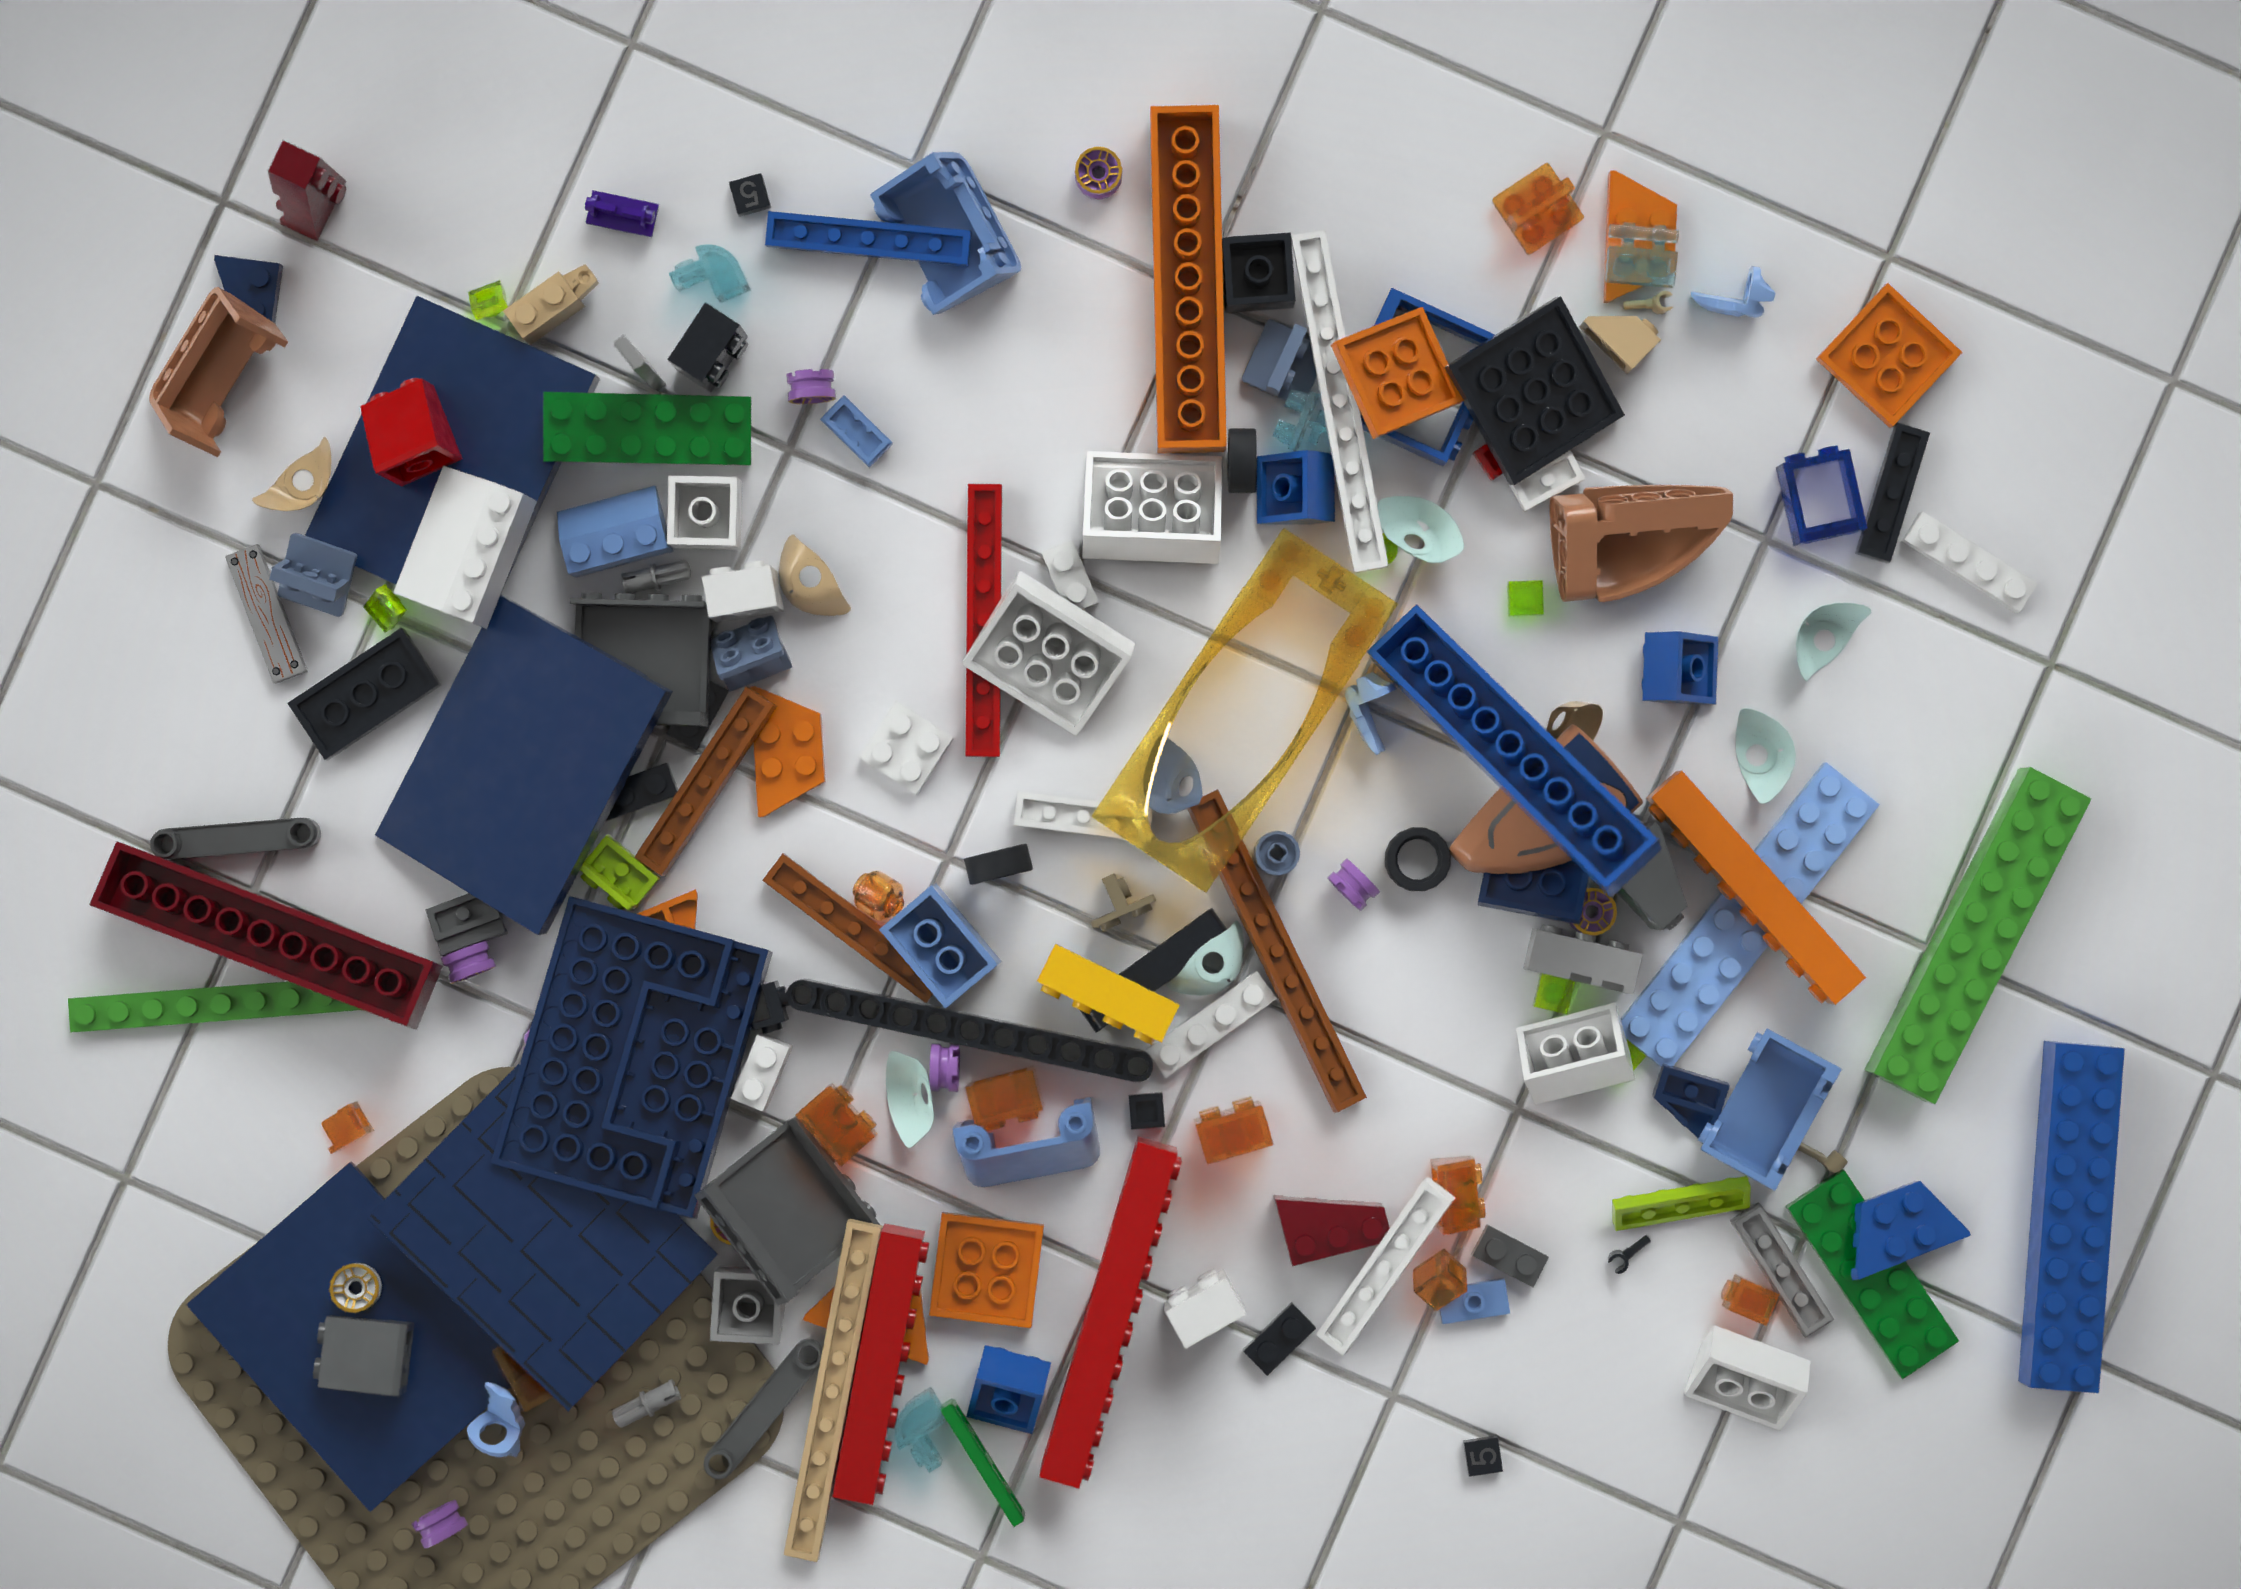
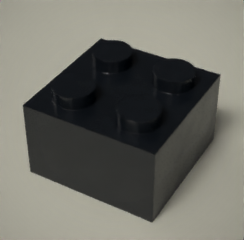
M1291 232L1222 237L1226 313L1294 308L1296 298Z
M705 302L667 360L678 372L711 393L714 387L720 388L729 375V371L726 369L732 360L740 359L748 346L746 342L748 336L740 324Z

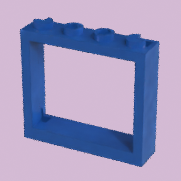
M1391 288L1375 322V325L1392 319L1396 309L1408 313L1423 307L1430 324L1473 344L1480 345L1495 335L1394 288ZM1462 402L1440 451L1397 431L1390 432L1379 438L1444 467L1448 459L1455 460L1463 444L1457 439L1462 428L1469 430L1473 418L1464 402ZM1360 415L1363 430L1370 433L1363 416Z

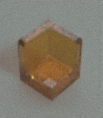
M358 1102L344 1106L337 1110L336 1114L321 1123L333 1144L328 1148L331 1154L341 1151L374 1131Z
M1443 1249L1413 1269L1414 1292L1432 1309L1437 1311L1468 1291L1466 1268L1449 1252Z

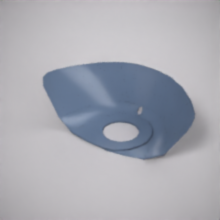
M1160 736L1154 743L1145 766L1142 781L1143 796L1146 804L1152 810L1158 813L1173 814L1200 803L1203 796L1199 771L1192 758L1168 737ZM1186 776H1191L1193 788L1187 796H1181L1179 793L1180 783Z

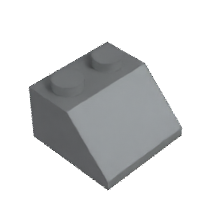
M719 1266L714 1271L710 1341L779 1345L786 1303L777 1305L750 1268Z

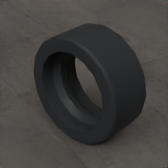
M1230 428L1228 430V492L1255 493L1257 476L1256 429Z
M1412 827L1399 832L1390 840L1385 851V867L1389 877L1399 887L1408 891H1427L1437 887L1446 878L1451 866V853L1446 841L1437 832L1425 827ZM1413 839H1422L1429 842L1435 848L1438 856L1435 871L1429 877L1421 880L1405 876L1398 865V853L1401 847Z
M1027 844L964 859L970 885L1033 870Z

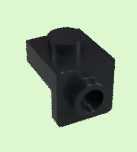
M777 980L761 985L770 1018L754 1022L751 1026L753 1030L761 1028L763 1034L783 1029L781 1022L789 1020L786 1006H789L786 999L787 989L785 986L780 987Z

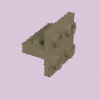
M1114 873L1103 878L1102 881L1115 911L1090 921L1093 928L1100 926L1103 932L1121 924L1119 917L1132 912L1135 918L1153 910L1150 903L1157 900L1154 894H1151L1128 904L1126 898L1132 895L1124 877L1117 880Z

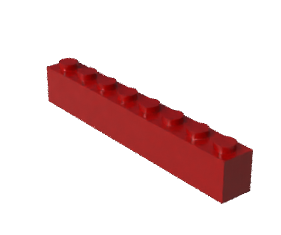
M886 1223L882 1228L833 1498L873 1505L876 1494L883 1495L887 1474L880 1473L882 1461L889 1462L893 1441L887 1440L889 1428L895 1429L899 1408L893 1407L894 1396H901L905 1375L899 1374L901 1362L907 1363L911 1342H906L905 1337L907 1329H914L917 1309L911 1308L913 1296H920L923 1276L917 1275L919 1262L926 1263L929 1243L923 1242L925 1235L923 1230Z

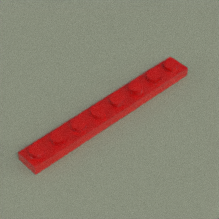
M968 484L966 655L1002 596V484ZM966 668L965 756L1000 757L1001 689Z

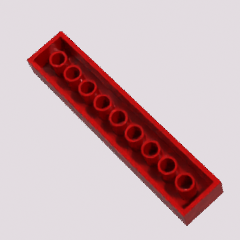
M1137 1136L1041 1462L1040 1478L1080 1489L1082 1480L1089 1481L1094 1464V1454H1091L1090 1451L1092 1446L1099 1447L1104 1430V1421H1101L1100 1417L1102 1413H1109L1113 1400L1114 1388L1109 1386L1112 1379L1116 1381L1119 1379L1123 1365V1355L1119 1354L1121 1346L1128 1347L1133 1331V1322L1129 1321L1131 1312L1138 1314L1142 1301L1143 1289L1139 1288L1141 1279L1148 1280L1152 1267L1153 1256L1148 1255L1151 1246H1158L1162 1233V1223L1158 1222L1161 1212L1167 1214L1170 1206L1172 1190L1168 1189L1170 1179L1177 1180L1180 1172L1182 1157L1177 1156V1147Z

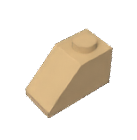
M1588 316L1579 326L1626 374L1661 341L1657 336L1658 330L1646 319L1641 321L1637 316Z

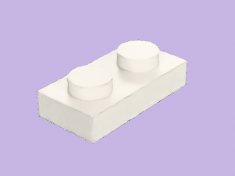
M1569 450L1516 485H1510L1525 512L1550 499L1552 496L1582 482L1586 478L1571 450Z
M1073 540L1041 552L1058 595L1082 610L1099 604Z

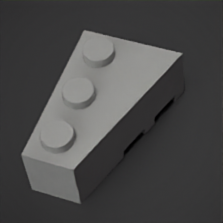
M1545 924L1542 925L1541 930L1532 929L1523 969L1634 995L1643 954L1628 951L1629 944L1609 940L1608 946L1595 943L1596 936L1576 932L1575 938L1562 935V928Z

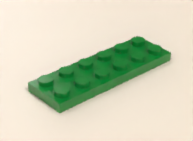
M543 392V462L751 465V397Z
M1842 1169L1785 1207L1898 1376L1904 1379L1958 1343L1959 1340L1906 1261L1862 1279L1852 1280L1851 1269L1855 1268L1856 1248H1853V1234L1856 1231V1222L1854 1220L1855 1204L1864 1201V1198L1846 1171Z

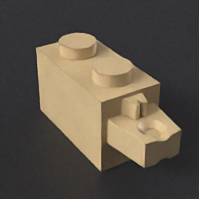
M586 264L565 275L558 271L507 307L503 312L522 339L529 345H532L583 309L585 305L581 300L599 282Z

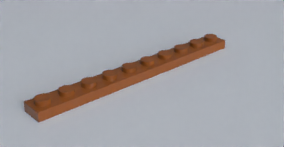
M1217 789L1203 796L1198 805L1187 810L1333 1112L1338 1113L1367 1098L1219 790Z

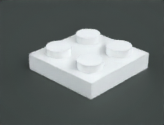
M895 701L859 758L917 795L954 738L898 701Z

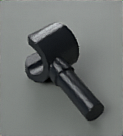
M1645 1235L1624 1251L1614 1250L1609 1254L1608 1263L1616 1257L1624 1259V1264L1615 1270L1616 1274L1624 1273L1628 1269V1260L1650 1243V1238Z

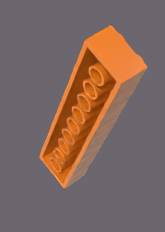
M1219 105L1150 106L1157 454L1225 452L1227 439Z

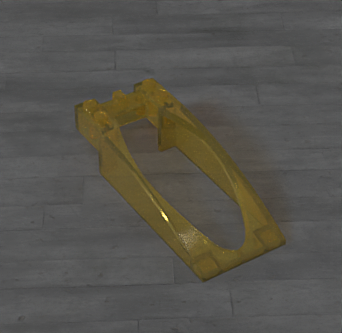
M1283 528L1091 817L1207 893L1359 666L1361 659L1398 603L1289 530ZM1295 576L1350 613L1330 642L1327 661L1318 690L1301 727L1284 754L1260 783L1217 821L1193 837L1181 842L1168 843L1159 840L1151 831L1149 824L1148 807L1150 794L1165 741L1184 700L1199 676L1219 651L1253 619L1271 608L1291 578Z

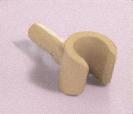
M1661 291L1651 299L1623 301V310L1646 308L1652 309L1656 314H1664L1673 307L1661 306L1659 299L1670 297L1672 293Z

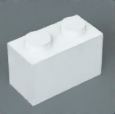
M758 1034L731 1099L762 1112L766 1110L793 1045L767 1034Z

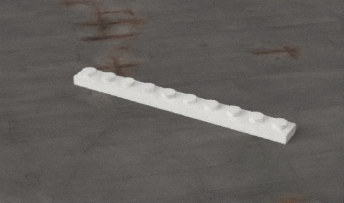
M1326 229L1292 235V246L1353 573L1387 568L1388 560L1359 407L1331 347V344L1346 336Z

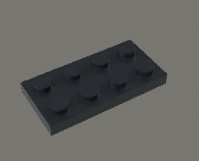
M400 628L287 704L324 760H330L440 687L441 683L406 630Z

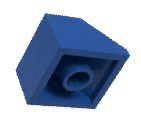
M1302 450L1257 456V524L1309 525L1335 522V471L1331 453Z
M1681 631L1645 632V642L1643 645L1644 671L1641 683L1643 690L1642 701L1716 705L1718 637Z
M985 1345L966 1417L1033 1434L1051 1362L1041 1360L1035 1356H1025L1010 1352L1001 1347Z

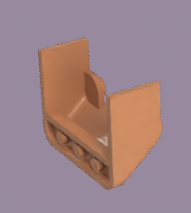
M215 287L204 300L155 381L150 392L149 402L170 435L218 457L221 451L213 439L222 433L226 425L224 411L221 408L225 398L254 352L263 354L266 350H272L276 344L285 348L288 341L275 323L231 293Z

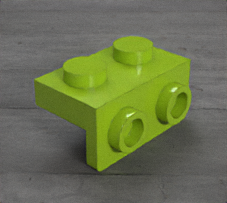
M609 834L601 840L580 869L583 873L580 877L584 882L594 889L602 888L609 894L607 900L614 907L620 910L626 908L628 911L635 910L661 879L660 876L636 859L630 851Z

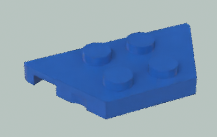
M1921 1181L1908 1183L1856 1203L1854 1219L1856 1231L1853 1234L1856 1262L1855 1268L1851 1269L1852 1280L1862 1279L1971 1236L1970 1231Z

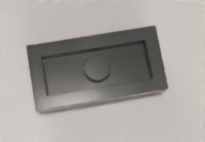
M1486 1224L1471 1253L1472 1256L1533 1288L1549 1258L1544 1253Z

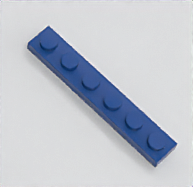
M768 211L765 246L969 266L972 232L971 230Z

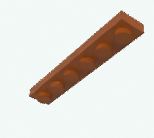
M745 687L635 855L636 859L660 876L666 877L777 707L775 704L752 688Z
M782 853L762 881L923 1002L927 1003L933 996V993L879 930L882 926L786 854Z

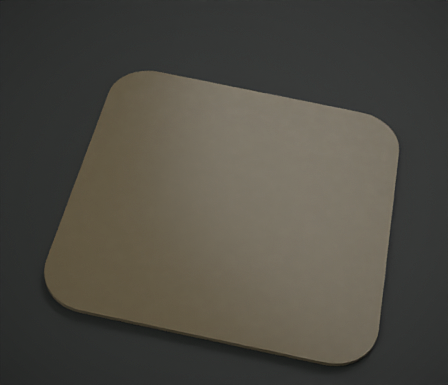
M515 1067L493 1068L473 1076L356 1167L386 1199ZM243 1254L194 1290L182 1302L174 1315L168 1335V1356L177 1381L335 1589H592L757 1462L774 1443L784 1416L783 1410L728 1477L714 1479L705 1472L704 1458L707 1452L775 1370L755 1343L710 1341L713 1288L700 1273L569 1411L557 1402L527 1372L507 1389L516 1399V1403L520 1407V1415L525 1422L520 1436V1452L516 1458L514 1456L494 1457L478 1450L469 1440L467 1433L468 1424L384 1501L369 1512L186 1306L189 1301ZM673 1379L675 1382L674 1386H677L680 1392L681 1400L655 1411V1416L653 1417L647 1415L623 1428L617 1426L612 1416L613 1409L639 1397V1392L644 1391L646 1393ZM490 1424L480 1433V1439L487 1445H496L505 1439L507 1430L500 1424ZM717 1454L710 1459V1465L716 1471H723L728 1468L729 1461L724 1455ZM456 1500L459 1505L457 1511L460 1517H465L468 1525L447 1539L424 1549L420 1542L422 1536L420 1532H415L412 1523L420 1521V1517L439 1506Z

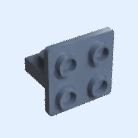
M1267 320L1244 371L1242 382L1297 407H1303L1317 377L1310 337L1306 335L1307 328L1295 323L1292 329L1274 320Z
M293 533L290 536L285 559L272 567L269 580L280 583L277 593L279 597L340 617L345 611L357 554L299 533Z
M772 615L754 619L749 624L732 631H723L711 639V649L717 674L720 680H724L729 692L792 668L791 660L779 636L776 622Z

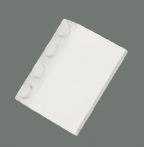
M1087 451L1082 559L1219 564L1222 456Z
M443 466L393 593L487 629L537 501L521 492Z
M1019 571L965 656L962 665L1077 736L1132 658L1135 643L1027 574Z

